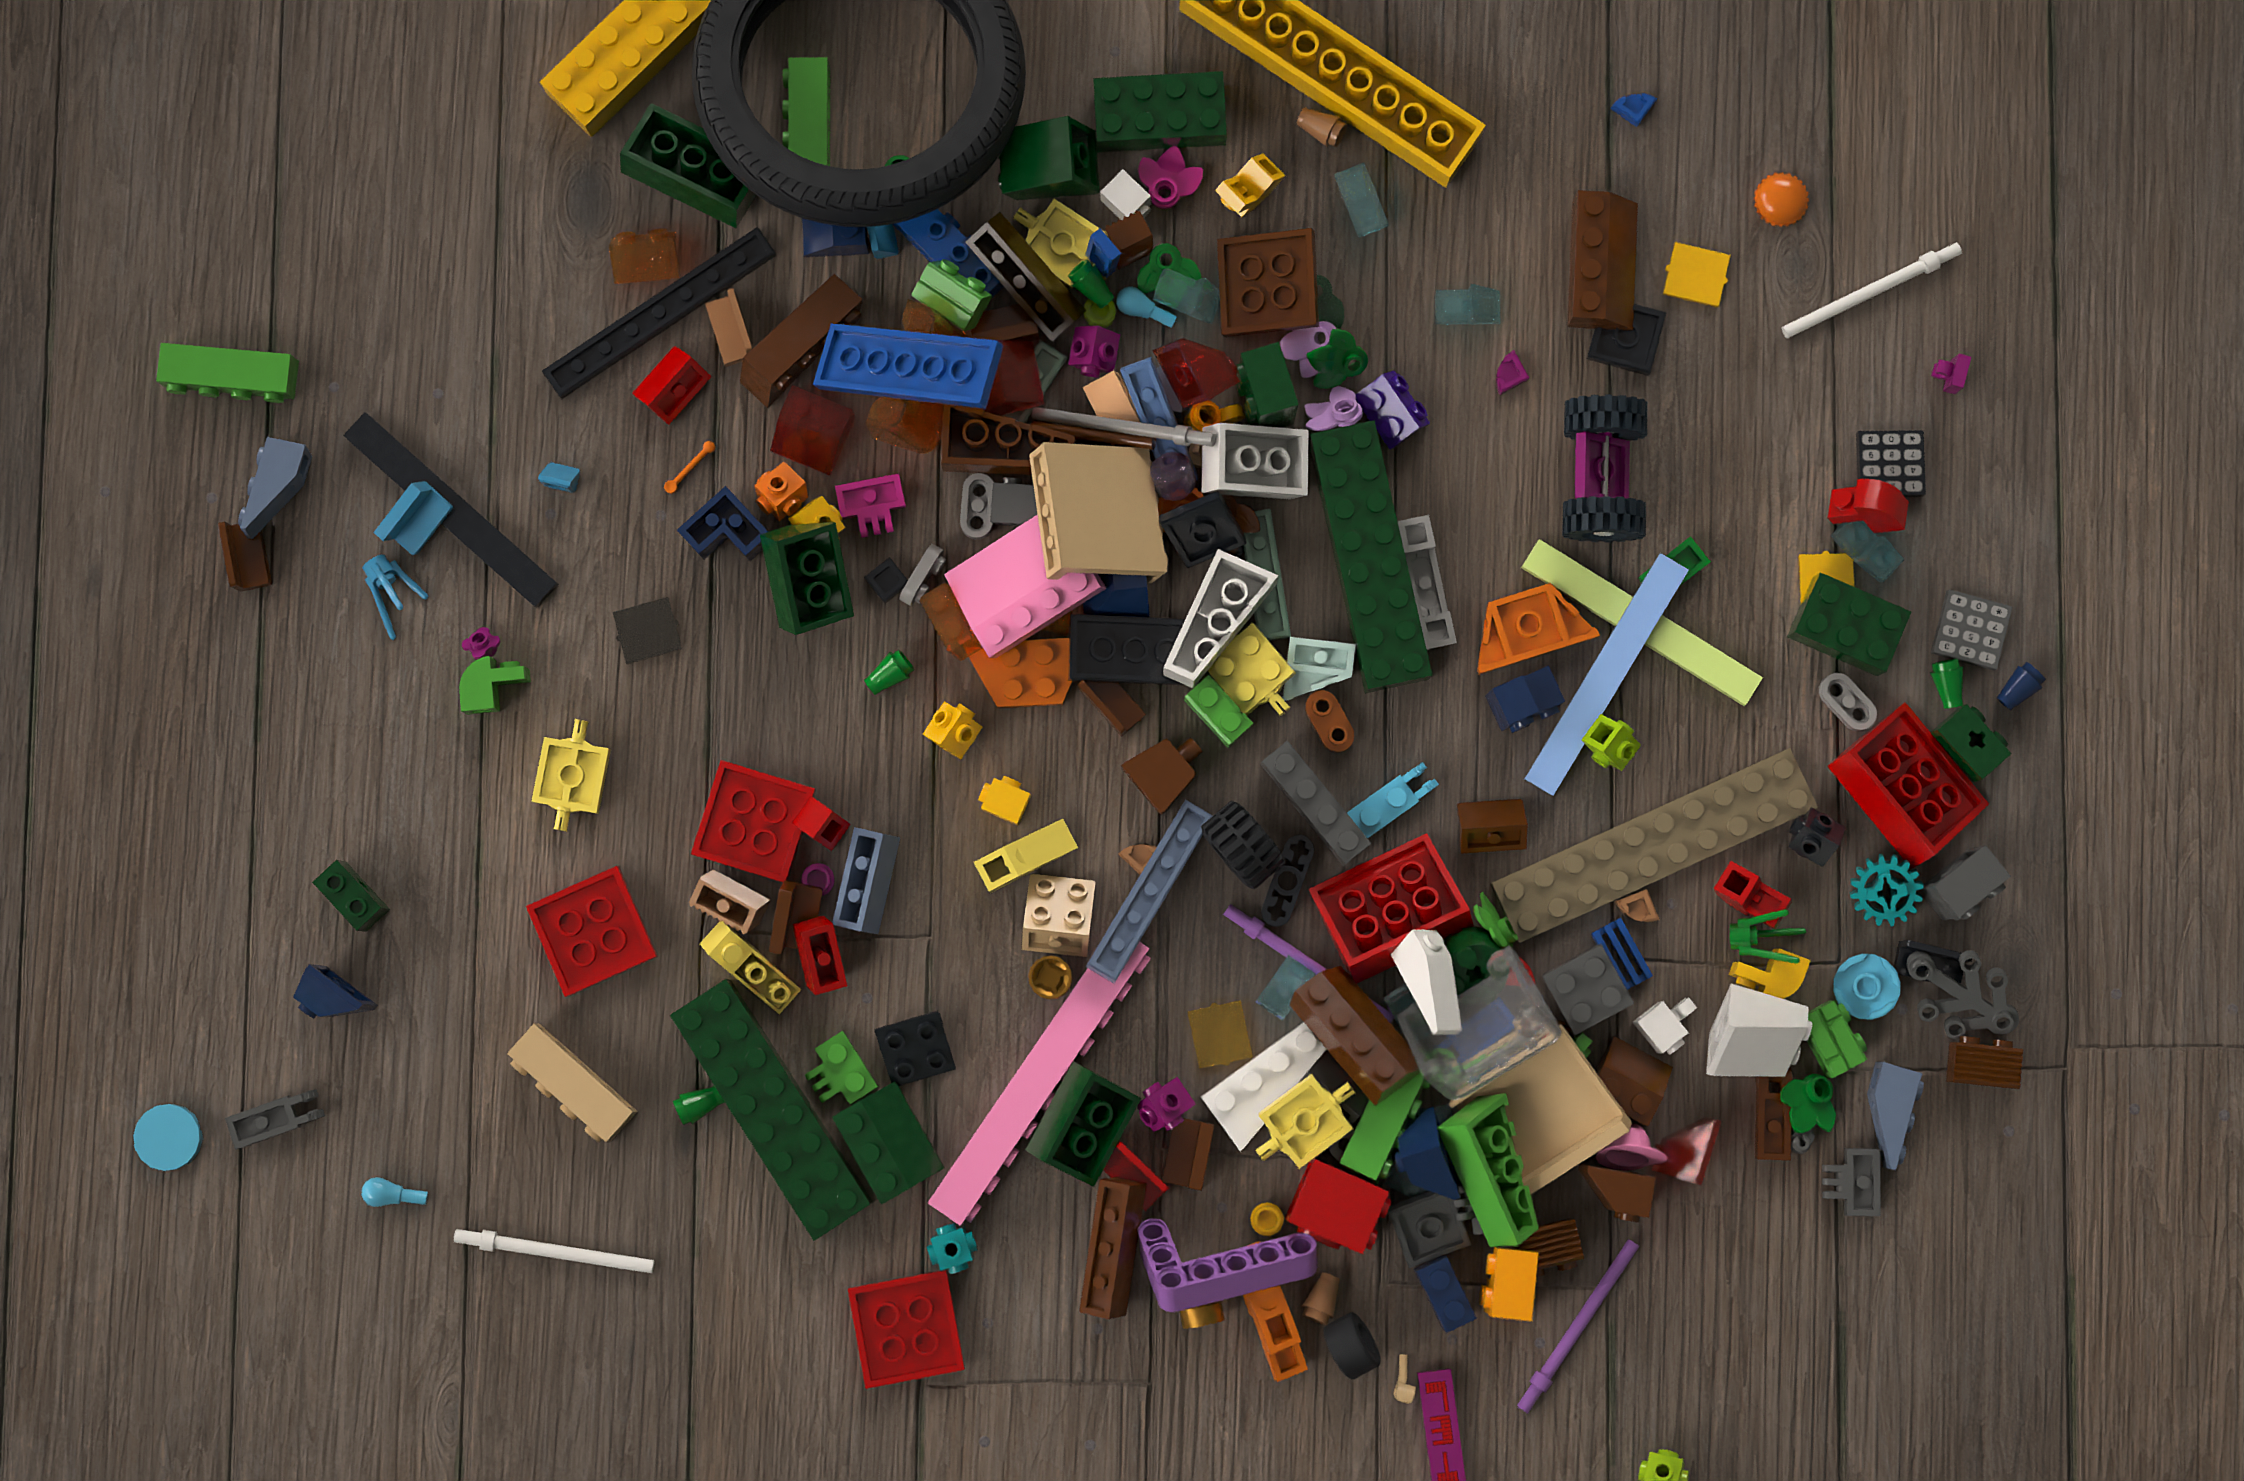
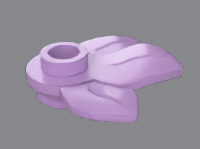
M1320 321L1319 327L1292 330L1280 341L1284 358L1300 361V371L1303 378L1312 377L1318 373L1311 366L1306 354L1319 347L1330 345V333L1332 329H1336L1330 322ZM1320 332H1323L1326 336V341L1323 344L1318 341V334Z
M1336 386L1331 390L1330 401L1305 404V411L1310 419L1306 423V428L1313 431H1325L1336 426L1355 425L1363 416L1362 407L1356 402L1355 393L1340 386Z

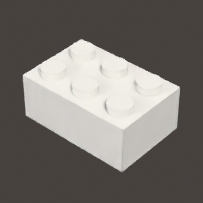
M1217 423L1202 428V432L1215 433L1216 442L1213 447L1202 445V493L1211 494L1219 490L1221 495L1294 499L1308 495V430Z

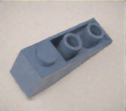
M267 437L264 447L259 448L256 459L258 465L256 476L251 477L249 481L247 506L241 509L238 519L240 529L248 539H253L304 486L312 455L306 445Z
M1875 1062L1867 1096L1883 1168L1896 1170L1897 1164L1901 1165L1905 1158L1906 1146L1903 1145L1906 1132L1910 1133L1913 1128L1915 1114L1912 1113L1914 1101H1918L1922 1095L1924 1083L1920 1081L1922 1073L1886 1062Z

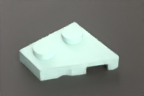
M1290 637L1287 663L1296 674L1284 684L1283 699L1290 700L1352 677L1356 644Z

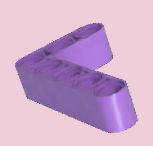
M1155 1218L1147 1219L1138 1227L1141 1259L1159 1306L1168 1312H1178L1305 1279L1312 1276L1318 1268L1316 1240L1313 1236L1306 1233H1296L1181 1263L1169 1229L1164 1221Z

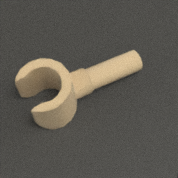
M1400 1354L1399 1377L1394 1389V1397L1397 1401L1409 1404L1413 1401L1416 1387L1406 1384L1408 1355Z

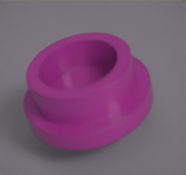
M816 863L804 870L801 882L802 884L821 887L823 889L822 896L832 890L835 877L828 866Z

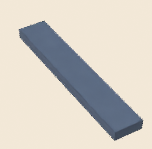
M1185 799L1086 965L1088 969L1112 983L1116 982L1203 835L1201 825L1213 815Z

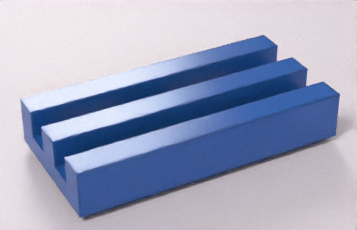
M1621 918L1591 933L1596 945L1602 943L1627 990L1653 976ZM1617 927L1642 974L1637 975L1613 931L1614 928ZM1607 934L1631 980L1626 982L1601 935Z

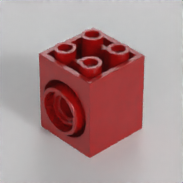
M1313 1158L1307 1164L1285 1219L1298 1226L1296 1230L1298 1233L1309 1234L1317 1242L1339 1250L1342 1245L1363 1254L1365 1248L1371 1250L1378 1235V1231L1374 1229L1378 1217L1385 1218L1392 1200L1387 1198L1389 1191Z

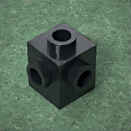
M1811 807L1804 817L1798 815L1792 823L1789 833L1793 835L1788 847L1799 856L1807 858L1823 867L1840 846L1846 827L1834 821L1829 815Z

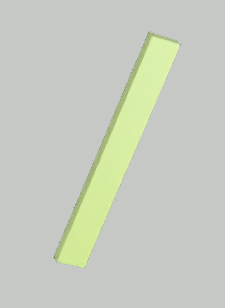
M1540 539L1521 567L1544 583H1551L1560 593L1615 627L1633 598ZM1661 615L1644 644L1742 706L1748 703L1763 678Z

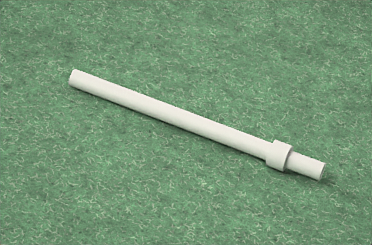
M1954 243L1937 252L1930 251L1920 256L1919 261L1783 326L1782 332L1788 339L1924 272L1929 274L1939 269L1940 264L1961 255V247L1958 243Z
M456 1229L454 1235V1242L479 1246L480 1250L494 1252L495 1249L645 1273H653L655 1261L650 1259L498 1236L495 1231L483 1230L482 1233Z

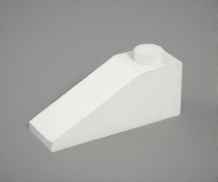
M1411 930L1391 956L1434 1035L1459 1034L1462 1031L1451 955L1437 930Z

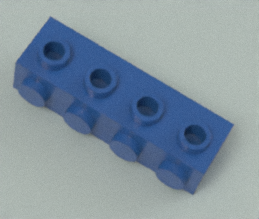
M936 209L920 217L892 224L929 262L941 261L942 259L951 261L959 267L958 273L965 278L974 277L986 285L984 290L990 293L992 298L1004 287L965 243L971 235L966 238L958 230L961 226L950 213L947 212L943 215Z

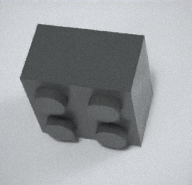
M1983 845L1967 849L1923 884L1924 888L1918 891L1941 920L1954 919L1957 921L1961 918L1965 920L1980 909L1977 903L1987 897L1992 899L2006 888L2003 883L2011 876L1989 848Z
M1602 943L1542 975L1574 1035L1634 1004Z

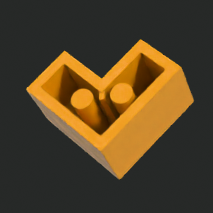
M1494 1247L1493 1254L1488 1253L1486 1274H1491V1278H1487L1486 1285H1481L1479 1293V1305H1483L1485 1313L1491 1317L1532 1321L1538 1253L1536 1251Z

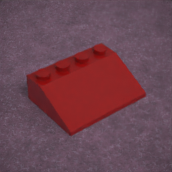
M1906 702L1892 711L1827 766L1904 860L1907 859L1910 862L1909 867L1911 869L1935 856L1989 805L1983 795Z
M1427 833L1308 889L1341 960L1356 984L1395 966L1396 964L1391 954L1411 930H1437L1444 940L1451 933L1454 935L1462 931L1461 928L1474 927L1470 909Z

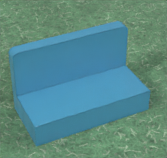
M426 481L411 483L373 533L382 541L395 539L411 555H416L450 513L453 506Z

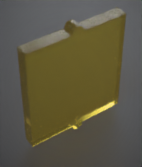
M1241 1000L1221 1005L1212 1003L1211 1007L1187 1012L1199 1069L1218 1064L1228 1066L1230 1062L1253 1057Z

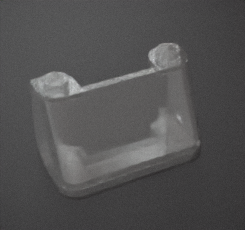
M1510 946L1495 952L1487 962L1490 977L1457 996L1462 1031L1459 1034L1434 1035L1417 1003L1411 1004L1406 1010L1396 1015L1422 1077L1450 1100L1462 1099L1549 1047L1561 1036V1030L1555 1017L1518 954Z

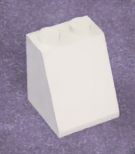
M1731 983L1709 1032L1706 1074L1712 1076L1785 1077L1790 1064L1795 1066L1799 1059L1801 1051L1799 1045L1801 1041H1807L1811 1033L1812 1022L1808 1021V1007Z

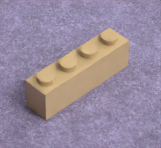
M534 1023L507 1053L513 1059L510 1064L523 1076L529 1073L538 1081L535 1087L548 1098L554 1095L563 1103L560 1109L571 1119L575 1120L578 1117L587 1125L584 1129L586 1133L597 1142H600L602 1139L605 1142L612 1141L638 1112L541 1024Z

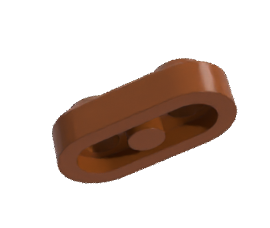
M1325 690L1312 693L1306 701L1305 712L1323 746L1334 753L1346 751L1354 741V730L1338 700L1332 693ZM1325 701L1328 704V710L1326 712H1319L1316 708V703ZM1338 729L1344 733L1342 741H1335L1332 738L1334 730Z

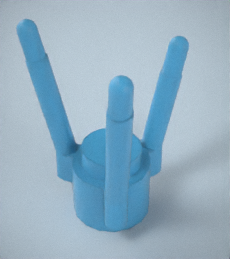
M381 554L366 562L362 569L368 576L365 581L371 589L389 638L394 640L396 635L379 589L386 590L398 610L403 609V604L391 586L396 580L395 574L424 600L428 599V594L400 568L395 560L389 562L386 556Z

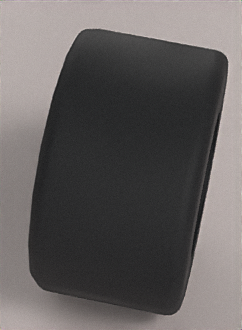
M1353 1312L1348 1313L1324 1327L1323 1334L1327 1347L1339 1369L1350 1380L1356 1379L1380 1366L1381 1358L1377 1345L1365 1323L1358 1315Z

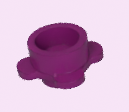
M481 627L462 642V648L465 651H470L473 658L477 660L486 656L493 657L501 641L498 636L491 635L487 627Z

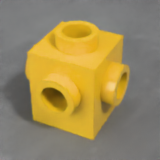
M823 496L812 500L788 518L792 525L835 522L838 533L845 528L841 522L842 516L833 505H829Z
M943 702L923 732V735L943 750L961 760L983 727L973 720L975 713L959 703L955 708Z

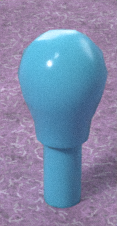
M1132 286L1125 287L1117 294L1116 304L1122 313L1146 319L1150 317L1172 328L1177 316L1155 306V303L1148 299L1138 288Z
M375 1177L365 1182L361 1190V1196L367 1205L373 1207L400 1204V1202L426 1205L428 1192L403 1189L400 1185L380 1177Z

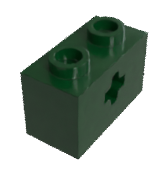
M1966 704L1958 707L1931 731V734L1973 782L1983 780L2012 753L2006 748L2008 743L2005 738L1997 731L1992 732L1984 723L1986 721L1984 715L1974 706L1970 708ZM1975 735L1977 740L1975 741V746L1971 747L1968 744L1971 741L1970 736Z
M335 860L312 882L356 931L367 932L390 910L346 861Z

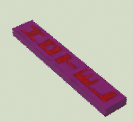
M1445 1368L1417 1372L1431 1481H1466L1451 1369Z

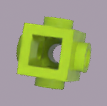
M1602 714L1599 715L1581 740L1593 752L1591 758L1596 763L1606 769L1611 765L1620 771L1625 768L1641 746L1632 736L1635 731L1621 720L1615 722Z
M1659 1449L1658 1453H1649L1648 1461L1642 1460L1638 1480L1688 1481L1689 1471L1684 1470V1460L1678 1458L1679 1454ZM1661 1474H1668L1666 1477H1659Z

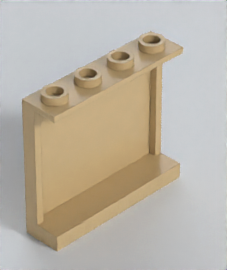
M1043 442L1029 454L1047 579L1059 580L1067 573L1146 575L1147 582L1153 583L1167 572L1168 558L1164 552L1163 528L1159 522L1158 512L1159 498L1155 491L1153 479L1154 465L1150 459L1149 449Z
M1562 1024L1554 1029L1551 1026L1542 1029L1534 1036L1536 1041L1527 1047L1523 1044L1518 1045L1506 1055L1508 1059L1500 1065H1497L1496 1062L1489 1064L1479 1072L1481 1077L1470 1083L1469 1080H1465L1452 1090L1454 1095L1449 1102L1451 1108L1457 1106L1461 1110L1477 1096L1507 1094L1509 1105L1505 1106L1508 1122L1513 1121L1516 1135L1512 1136L1516 1155H1521L1524 1165L1521 1174L1524 1186H1529L1530 1195L1628 1133L1632 1121Z

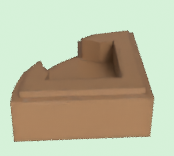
M1136 844L1123 849L1118 855L1141 875L1157 847L1147 844Z
M1647 889L1615 901L1619 910L1632 920L1639 922L1660 920Z

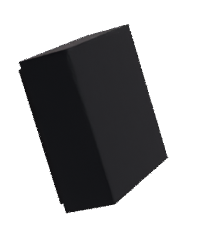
M890 557L864 577L884 604L900 593L908 581Z

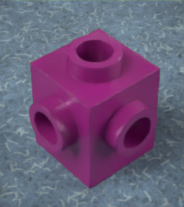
M1100 326L1075 327L1068 365L1081 369L1080 374L1094 378L1100 377V373L1112 372L1117 359L1120 334Z
M1176 1077L1163 1086L1158 1081L1144 1090L1142 1093L1145 1098L1139 1102L1137 1108L1141 1120L1155 1132L1164 1126L1169 1131L1183 1122L1184 1119L1181 1114L1196 1104L1179 1078Z

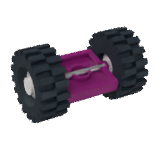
M1605 394V396H1578V398H1570L1565 401L1564 435L1566 438L1576 440L1575 499L1563 502L1562 536L1564 538L1591 542H1625V540L1643 539L1646 536V502L1629 498L1630 441L1643 439L1647 436L1648 402L1644 399H1637L1634 396L1626 397V395L1612 396V394Z

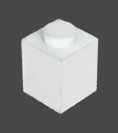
M1123 169L1100 192V201L1120 220H1123L1124 216L1129 217L1130 213L1135 214L1136 210L1140 211L1143 218H1145L1151 210L1148 207L1151 204V195Z

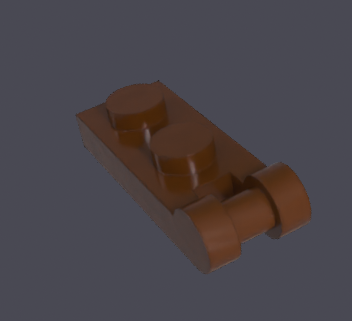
M1789 1067L1785 1077L1755 1076V1159L1791 1161V1123L1789 1119L1791 1107L1780 1100L1782 1089L1792 1080L1791 1067ZM1769 1083H1779V1093H1769Z

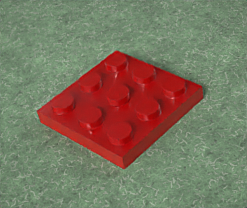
M720 760L691 855L783 883L785 880H788L803 833L802 830L791 822L809 797L812 796L814 798L816 789Z
M619 866L612 867L526 906L564 997H569L658 957Z
M947 1269L848 1288L865 1389L965 1370Z

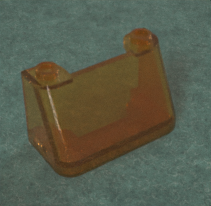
M908 299L902 317V323L906 331L968 338L962 330L930 307ZM881 397L872 404L866 425L873 439L916 453L926 454L933 451L939 443L943 431L944 404Z

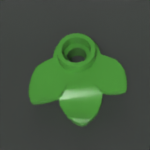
M1481 892L1479 897L1482 907L1477 904L1473 906V913L1477 921L1490 932L1491 938L1499 947L1503 949L1513 947V942L1518 940V936L1514 933L1507 917L1500 919L1496 908L1484 892Z

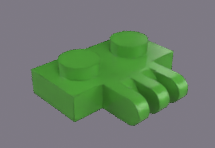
M841 1031L815 1048L823 1063L804 1075L809 1081L820 1074L822 1080L811 1086L815 1092L827 1085L829 1091L821 1094L819 1097L821 1103L842 1091L851 1105L879 1087L844 1031Z

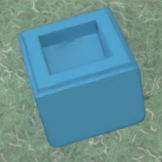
M892 224L867 227L874 258L881 259L895 256L899 253Z
M549 463L539 474L538 480L545 487L573 493L577 488L580 470L561 464Z

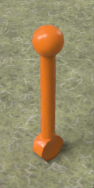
M706 441L700 453L673 481L665 482L664 489L667 493H675L678 490V484L708 453L710 454L715 451L716 446L714 442Z

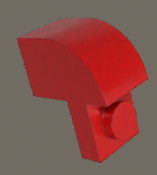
M1857 479L1856 487L1832 489L1828 519L1832 524L1864 521L1873 533L1905 530L1909 501L1898 488L1887 482L1875 479Z
M812 796L809 797L791 822L830 851L835 848L851 825Z
M1733 861L1729 862L1713 888L1723 901L1746 916L1756 917L1784 909L1788 910L1792 903L1791 898L1762 883L1760 876ZM1783 917L1762 923L1776 929Z

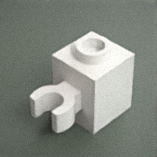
M1689 997L1681 1000L1671 1010L1664 1001H1660L1632 1023L1656 1053L1663 1054L1667 1051L1670 1055L1685 1043L1682 1038L1688 1034V1031L1680 1021L1697 1009V1007Z

